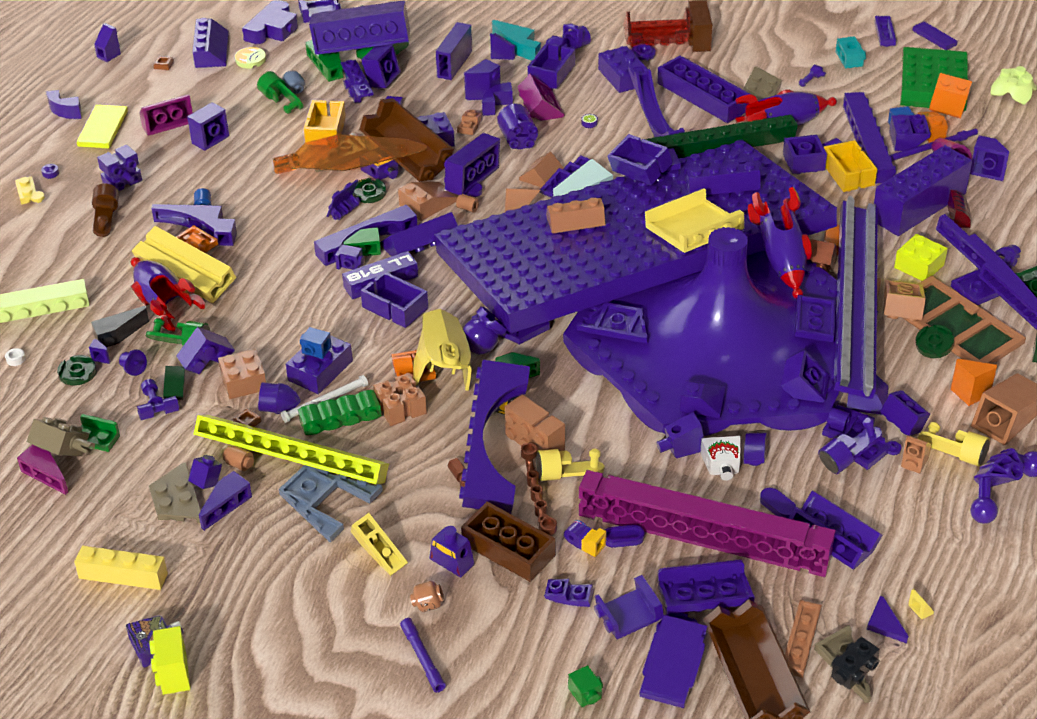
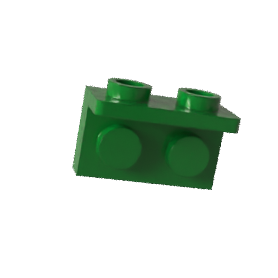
M82 414L80 416L81 427H83L82 431L89 433L87 441L95 444L93 449L110 452L120 437L117 422Z

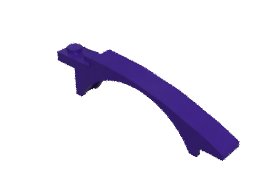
M644 64L629 66L628 70L635 91L654 136L660 137L684 133L685 130L683 128L673 130L664 119L656 98L651 70L646 69Z

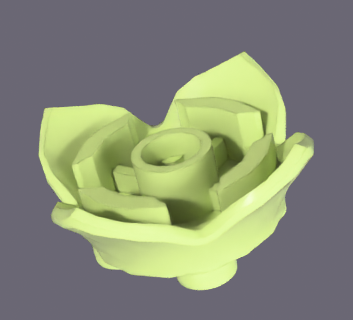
M1018 66L1016 68L1002 69L1001 74L992 84L990 92L991 95L1003 96L1009 92L1015 101L1025 105L1031 99L1032 89L1037 90V86L1033 82L1032 75L1026 71V68Z

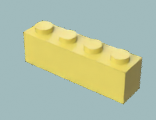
M82 546L74 561L79 579L161 590L168 575L163 556Z

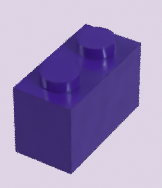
M902 390L890 393L880 411L889 422L895 424L907 436L920 433L930 416L929 412Z

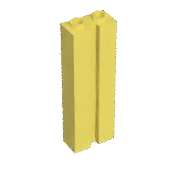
M156 226L147 233L146 240L144 242L140 241L132 250L134 256L140 258V260L160 262L168 267L179 279L185 278L190 280L195 287L193 293L211 303H214L236 279L230 266Z

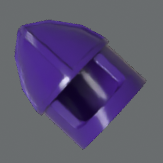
M261 383L258 411L281 414L283 411L287 412L294 409L301 402L297 392L288 385L282 383Z

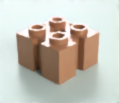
M410 373L395 377L394 382L387 380L373 385L381 412L384 411V417L390 426L404 422L405 417L411 416L413 419L427 414L425 395L419 387L416 388V382Z

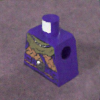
M158 615L125 625L129 640L143 668L151 665V659L155 655L151 654L150 641L154 640L153 631L181 627L179 621L167 626L162 616Z

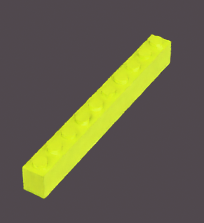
M197 415L193 433L197 436L373 484L385 483L389 463L211 415Z

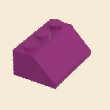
M529 74L517 86L520 92L519 96L523 99V104L528 109V113L532 118L536 117L538 120L544 121L565 116L553 90L532 74Z
M189 94L144 106L139 112L141 125L148 136L188 125L187 116L193 113Z

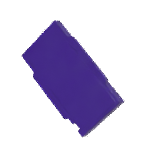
M667 615L663 616L659 631L654 633L642 671L644 679L639 697L680 708L685 707L689 690L694 686L704 653V640L708 626Z

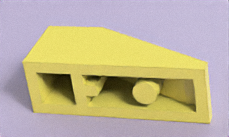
M370 513L352 525L351 533L390 576L408 564Z

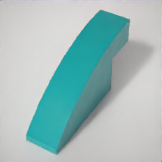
M492 20V34L496 33L515 45V54L531 61L535 59V56L541 50V42L535 41L534 29Z

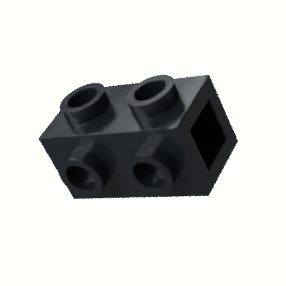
M861 636L855 643L851 642L841 656L837 655L831 663V677L838 684L843 685L849 690L855 684L859 685L870 670L874 671L880 662L878 659L880 649Z

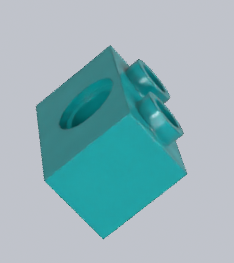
M856 37L837 38L835 52L844 68L863 67L866 52L863 51Z

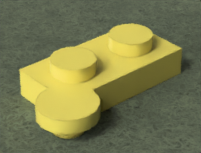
M32 176L15 180L21 205L29 203L31 200L37 203L44 200V193L36 191Z

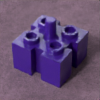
M127 144L115 149L116 153L114 154L107 152L97 157L99 168L103 171L101 173L102 183L114 185L120 191L125 189L126 184L132 186L142 181L141 171L137 167L139 165L138 155Z

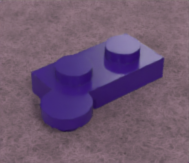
M882 437L857 457L854 462L869 470L887 454H900L902 447L896 441L885 442V438Z

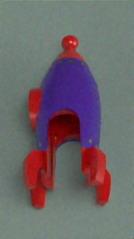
M790 89L783 90L775 96L758 101L756 96L748 94L736 99V104L747 103L748 105L745 108V115L735 117L736 123L749 122L791 114L799 126L817 117L828 105L835 106L837 100L834 97L826 100L816 94L794 92Z
M794 187L789 188L790 199H784V205L780 208L785 230H780L774 225L767 202L762 203L760 194L756 192L752 195L753 204L748 205L749 219L754 225L761 226L763 244L771 267L786 285L793 288L792 295L797 299L798 295H803L800 286L805 275L806 260L811 259L812 254L810 239L807 234H802L795 216V211L801 205L800 198Z
M138 257L131 259L134 283L130 287L145 306L150 304L151 311L161 316V319L164 320L163 327L172 332H175L176 329L171 322V318H175L167 310L166 306L172 299L180 297L190 307L191 304H195L200 309H205V302L199 295H189L187 290L192 293L195 291V287L190 280L185 278L179 279L168 267L160 262L140 260Z

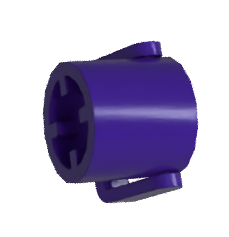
M572 23L563 25V38H566L570 48L577 50L590 44L591 36L585 26L578 27Z

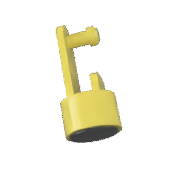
M931 422L928 426V431L920 432L917 437L919 440L932 444L931 448L959 457L961 461L978 467L983 464L990 446V438L971 431L967 433L958 430L956 442L937 436L935 434L939 431L940 426L936 422Z
M592 449L589 451L590 461L572 462L570 452L567 450H538L536 470L539 473V480H560L561 477L584 476L586 470L603 473L604 464L599 462L601 452L598 449Z

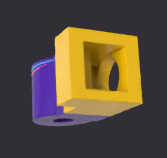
M575 520L564 531V537L570 544L594 557L606 546V531L601 528L594 530L580 520Z

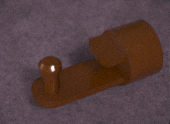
M108 183L99 184L93 190L92 206L95 209L93 233L99 237H106L110 234L112 215L118 208L119 190L114 185Z

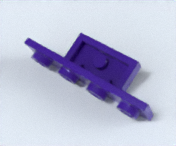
M357 60L341 62L346 80L343 81L344 87L348 89L349 97L353 99L354 103L361 102L363 97L374 95Z

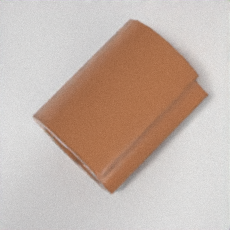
M464 194L459 195L456 201L457 208L473 213L476 212L479 206L477 198Z

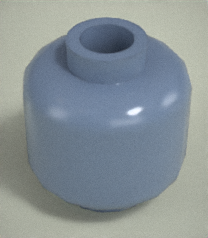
M288 71L283 75L282 80L290 91L294 94H299L303 91L305 80L297 71Z

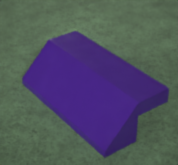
M811 491L803 507H795L788 518L808 523L810 528L812 525H818L835 530L832 556L851 569L858 567L873 553L883 536L874 528L815 491Z

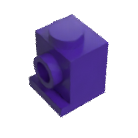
M342 244L335 254L336 268L339 270L341 268L353 270L364 264L365 258L362 255V248Z

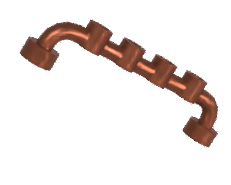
M525 443L521 446V457L525 459L527 485L531 487V500L535 502L534 513L539 517L538 529L552 536L557 531V521L547 515V503L543 500V488L539 485V473L534 467L533 459L537 456V446L533 443Z

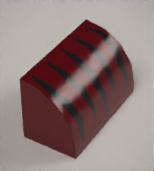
M950 190L947 205L950 219L960 228H970L971 220L963 194L956 190Z

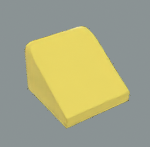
M914 589L911 590L908 604L920 619L933 615L934 611Z

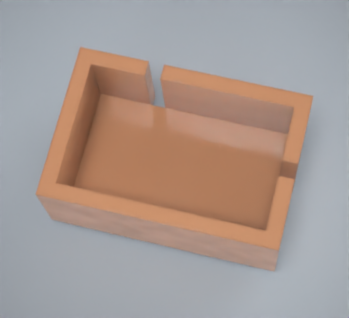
M520 395L505 406V433L509 439L514 440L521 446L525 443H533L537 446V451L550 449L565 451V423L553 415L548 417L549 412L524 395Z

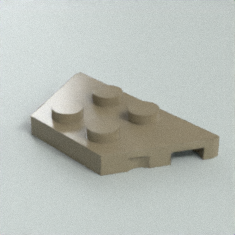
M754 67L743 90L756 96L758 101L777 95L782 80L758 67Z
M186 463L180 464L149 485L158 520L184 522L185 518L196 519V522L200 523L199 513L201 510L193 485L188 481L189 472Z

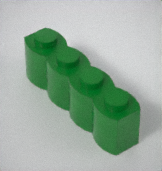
M365 390L356 395H345L336 400H325L317 405L309 404L302 406L298 409V416L304 434L315 435L324 430L338 429L343 425L351 426L361 421L375 420L381 416V407L374 390Z

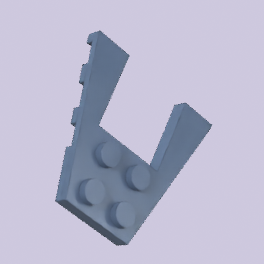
M304 465L279 488V495L331 543L344 530L343 523L315 508L337 487L369 504L383 490L380 484L373 486L362 480L347 479V476L339 474L336 476L329 474V471Z

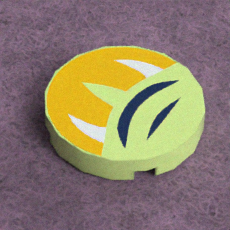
M257 47L243 48L235 54L237 65L246 69H251L256 65L259 67L266 61L265 52Z

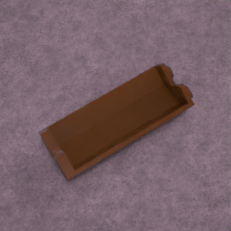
M394 98L380 99L376 114L363 115L359 130L419 182L433 180L445 168L446 159L453 155L454 148Z
M748 599L734 612L718 606L703 618L705 625L708 626V633L745 719H803L811 712L763 606Z

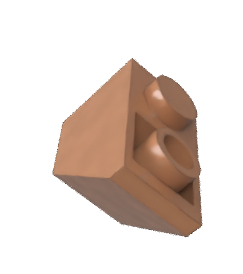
M907 436L901 467L920 474L929 459L932 444Z

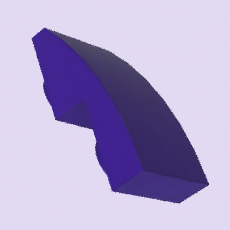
M746 433L744 464L758 466L765 463L766 433Z
M548 579L544 597L550 601L565 605L590 607L594 589L592 584L571 585L569 579Z

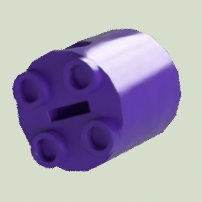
M516 103L504 107L498 114L497 124L510 148L519 150L532 148L538 137V129L526 107Z

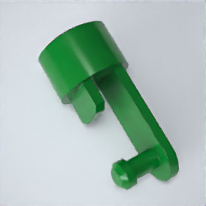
M268 71L259 78L257 89L265 97L277 103L279 102L278 97L283 94L291 102L283 106L285 113H291V110L295 107L299 110L303 108L300 99L285 86V82L275 72Z
M156 318L154 319L153 331H147L145 336L152 340L182 344L184 346L197 326L210 331V327L207 323L178 322L177 328L182 331V335L160 333L162 326H164V320Z

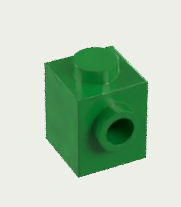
M588 665L568 674V689L581 708L589 704H595L598 700L602 699L603 682L598 675L595 676Z

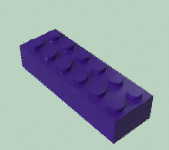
M681 55L658 67L657 84L720 120L729 123L735 117L745 113V108L748 104H736V99L750 93Z

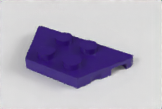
M606 302L598 310L589 314V319L584 323H577V331L641 343L648 342L641 308Z

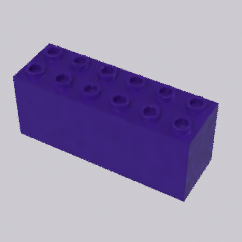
M405 0L312 13L309 23L315 55L409 42L410 25Z
M944 145L878 185L874 198L875 208H878V225L899 237L946 207L950 190H956L965 195L972 160Z

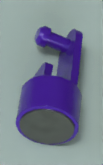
M872 418L863 420L862 424L866 429L856 437L851 438L848 435L842 434L819 449V457L829 471L834 474L841 473L857 457L882 438V431L879 427L874 426Z

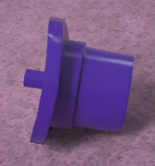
M134 349L130 352L122 353L119 357V364L127 374L137 376L145 371L147 359L141 350Z

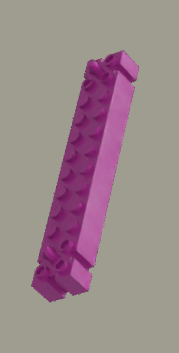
M586 470L579 486V499H581L579 503V516L594 520L596 517L603 518V522L618 526L638 525L646 533L797 571L804 568L809 570V574L826 578L835 537V530L818 525H812L810 528V524L631 481L613 475H608L607 478H604L603 473Z

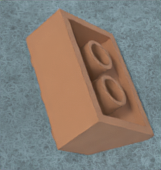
M590 198L584 201L574 200L570 203H555L547 206L546 217L552 233L605 226L604 205L601 198Z

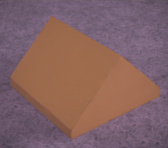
M549 151L536 159L519 177V180L542 188L559 168L564 169V167L553 153Z

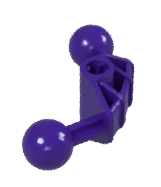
M1014 448L1006 449L999 454L991 456L990 460L980 467V470L974 476V481L979 484V497L973 501L970 507L971 516L975 521L981 524H988L997 517V504L990 498L991 487L1020 480L1023 473L1028 477H1037L1036 451H1030L1022 455Z

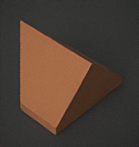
M506 189L505 212L529 205L540 190Z

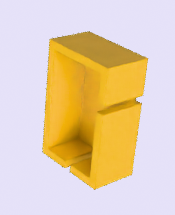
M312 100L304 125L306 145H339L346 119L344 101H330L331 116H328L327 101Z
M855 140L824 146L827 153L825 168L843 192L856 190L858 187L875 186L877 168L865 152L861 151V147Z

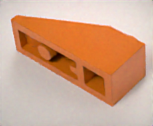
M935 111L918 112L920 115H925L930 131V137L927 139L928 143L938 138H946L948 125L944 116Z

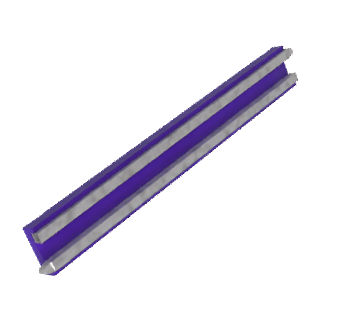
M848 196L847 201L843 200L840 208L833 390L873 399L876 392L878 208H875V204L868 203L866 209L854 207V198Z

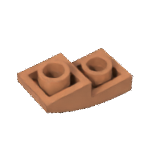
M467 110L462 115V122L457 127V133L473 135L479 125L482 113L476 110Z

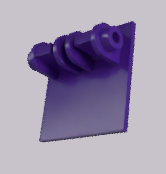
M358 179L352 183L349 182L343 190L336 191L333 194L332 202L328 206L327 217L332 215L334 220H340L359 206L360 199L353 196Z

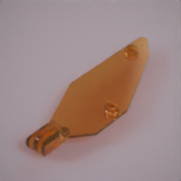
M337 134L305 142L295 153L273 158V165L276 174L293 171L298 168L348 171L427 150V146L401 138Z

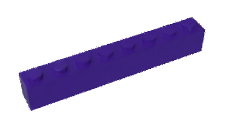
M864 92L844 93L843 109L854 138L861 147V151L865 152L877 168L875 184L883 183L896 175V167L892 164V157L888 154L887 145L885 146L884 137L880 134V127L876 124V117L873 116L872 107L869 106V99L866 98Z

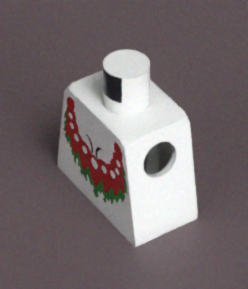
M740 436L701 439V456L709 474L720 475L722 480L727 481L733 478V474L739 472Z

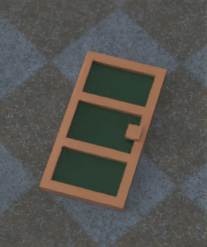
M930 276L918 283L923 285L926 297L922 320L917 319L915 322L906 321L919 330L936 324L946 326L951 330L954 337V347L951 352L961 359L993 364L1025 344L1026 337L935 277Z

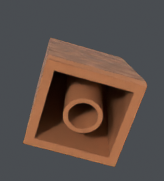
M1016 373L983 392L971 427L1003 445L1008 444L1037 416V383Z

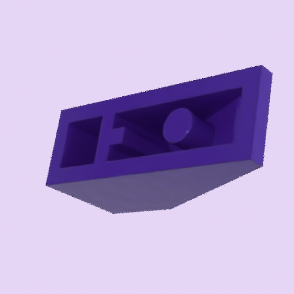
M235 471L217 482L200 511L199 519L202 530L205 531L252 498L250 483Z

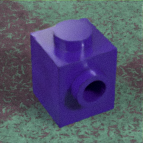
M211 455L194 458L188 481L202 489L216 486L222 463L216 461Z

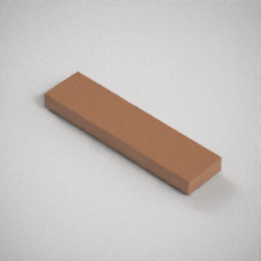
M803 600L799 602L785 652L786 659L794 676L802 678L822 605Z

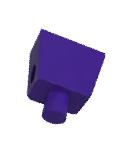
M694 412L667 425L665 427L666 438L656 442L660 453L671 450L675 458L701 452V439L704 438L702 425Z

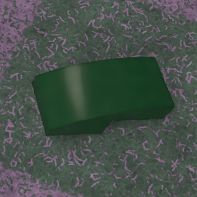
M165 366L163 399L176 396L177 400H183L185 378L183 366Z

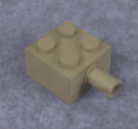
M48 417L34 419L26 441L54 454L66 456H82L83 452L91 455L94 450L89 447L95 448L93 442L87 441L89 433L82 431L83 427L74 424L69 426L66 424V420L55 418V420Z

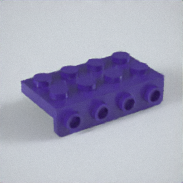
M742 560L668 567L658 570V588L667 614H679L690 611L699 612L715 609L718 606L723 608L740 607L748 599L755 602V596L744 573V563Z

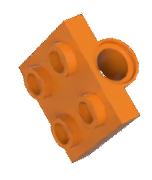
M194 225L176 236L178 239L204 253L218 245V240Z
M417 350L391 354L396 377L410 373L413 378V361ZM425 366L419 382L436 379L435 369L433 368V372H430Z

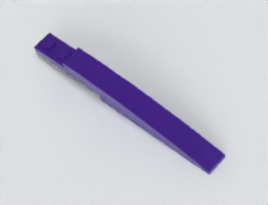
M946 214L941 215L936 230L981 271L979 277L1037 330V298L1012 269L975 233L969 236Z

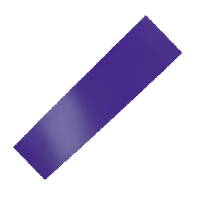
M580 155L574 163L569 162L564 169L559 168L539 192L553 198V189L591 159Z

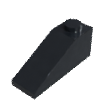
M142 306L92 321L91 324L95 339L104 346L109 347L119 344L149 322L146 306Z

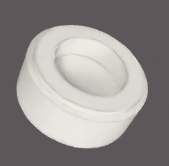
M19 348L11 349L5 354L6 362L10 366H18L26 359L24 351Z

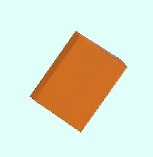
M957 359L951 391L968 406L979 402L983 392L993 386L997 365Z

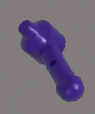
M814 64L810 69V73L803 79H800L799 85L805 87L814 77H825L826 73L823 71V67Z

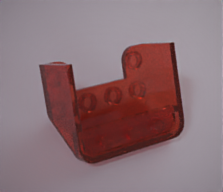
M689 9L685 10L682 19L633 22L630 20V12H627L623 24L626 44L630 45V47L640 44L654 46V44L666 46L670 43H676V45L685 44L691 33Z

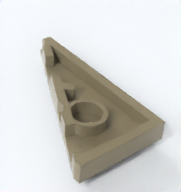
M848 625L815 644L814 650L830 666L837 655L841 656L847 646L854 642L851 635V627ZM864 678L859 685L855 684L852 689L867 704L871 701L869 684L868 682L866 683Z

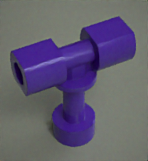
M147 379L141 383L143 394L149 396L150 399L148 403L137 406L140 420L153 418L154 413L164 411L165 414L179 411L176 396L166 399L157 396L158 387L153 379Z

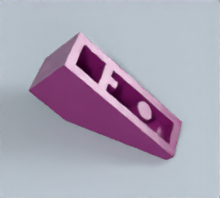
M32 444L17 457L21 472L65 495L69 493L65 478L50 451Z

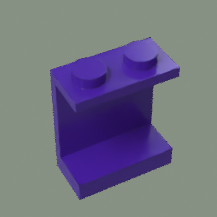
M643 575L634 578L636 590L612 601L604 603L599 594L595 595L596 605L594 610L598 618H603L607 632H612L616 640L663 619L662 603Z

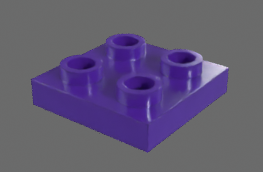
M837 405L836 408L833 407L831 409L822 435L831 439L838 438L842 434L854 438L866 429L863 427V420L872 418L875 422V418Z

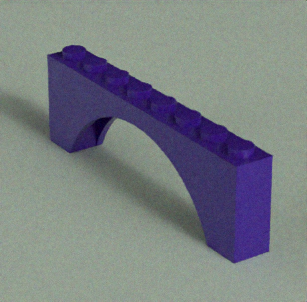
M483 360L482 366L477 367L476 379L480 380L479 384L475 383L473 395H477V400H473L471 412H475V416L470 417L469 429L473 430L472 434H468L466 446H470V451L465 452L464 463H467L468 466L467 469L463 468L461 481H465V487L461 486L459 499H463L462 507L480 509L486 502H489L509 514L512 513L516 486L502 477L490 462L484 447L483 430L489 417L499 406L514 397L526 394L530 366Z

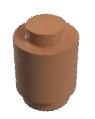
M228 446L223 452V460L226 464L239 470L246 471L254 463L253 454L240 447Z

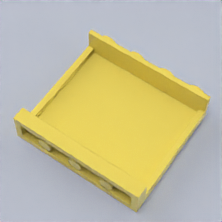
M701 189L645 211V222L647 229L685 253L707 244L709 235L715 229L717 230L722 227L744 229V212L737 210L729 214L706 200V189Z

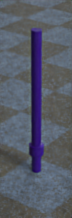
M976 128L968 131L963 130L944 139L961 142L967 140L968 137L977 135L978 130ZM933 142L891 154L892 161L932 149Z

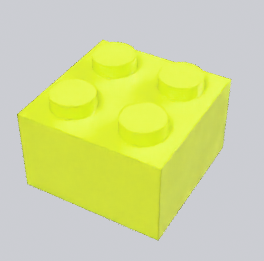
M915 234L897 250L894 268L923 281L933 276L945 265L948 248L924 236Z
M181 627L153 631L154 640L150 641L151 654H155L151 659L152 671L157 672L155 673L156 686H161L163 695L190 690L187 653Z

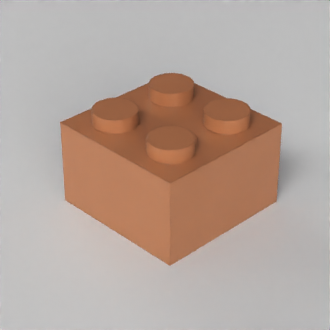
M256 349L218 358L221 377L229 399L260 392L261 383L266 382Z

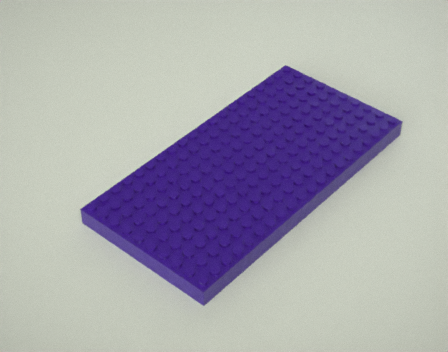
M737 140L732 144L721 145L718 148L708 149L705 152L692 154L686 158H678L681 169L664 173L660 172L661 176L652 185L627 176L616 177L613 180L603 181L594 186H586L581 190L570 191L568 194L557 195L548 200H540L535 204L524 205L515 210H507L499 215H491L489 218L475 220L466 225H458L453 229L442 230L440 233L434 234L437 254L510 333H514L702 271L707 258L708 243L684 253L647 229L645 222V211L689 195L685 182L686 170L695 167L709 168L713 165L727 166L732 163H758L761 189L706 195V200L729 214L737 210L744 212V229L740 231H743L748 237L747 256L765 250L761 226L754 225L748 215V205L753 204L752 195L758 192L760 194L762 203L767 202L776 228L785 230L780 208L784 205V199H790L789 188L794 187L801 201L799 209L795 211V216L802 234H807L808 236L837 227V207L743 140ZM590 198H601L604 205L605 226L558 233L551 232L546 217L547 206L555 203H570L574 200L584 201Z

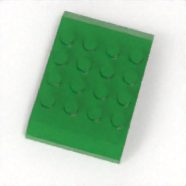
M903 47L900 106L929 108L940 73L968 80L967 52ZM966 100L965 107H964V110H963V111H966V108H967V100Z

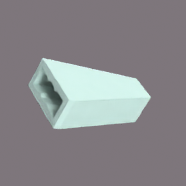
M591 159L553 189V197L568 194L570 191L581 190L586 186H594L603 181L613 180V174Z

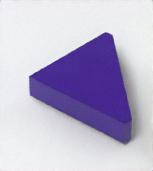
M880 596L868 622L867 630L907 643L908 634L884 597Z

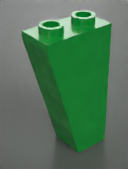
M313 41L305 42L307 56L328 82L343 78L339 52L315 55Z

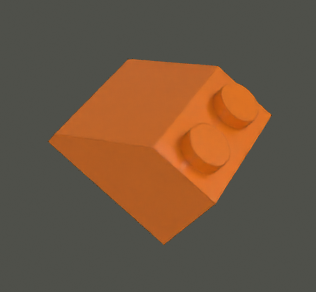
M940 73L929 110L961 119L972 81Z

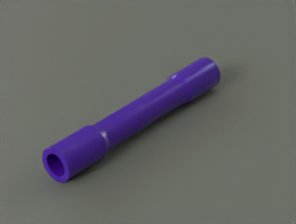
M411 618L403 619L400 622V627L412 645L433 691L436 693L443 691L446 688V684L431 660Z

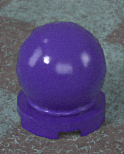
M482 306L476 311L478 318L471 319L463 327L470 352L478 355L490 352L498 342V335L505 336L509 332L502 324L494 320L495 316L488 309Z

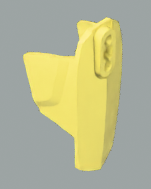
M442 309L424 313L422 317V332L413 361V379L416 385L419 383L425 366L430 372H433L435 364L443 368H452V374L454 375L456 369H462L465 391H469L472 372L470 363L471 352L458 318Z

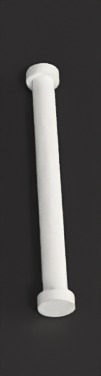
M364 375L359 376V379L292 410L281 412V417L287 423L291 418L298 415L300 407L309 404L317 405L322 401L335 399L361 386H368L367 378Z

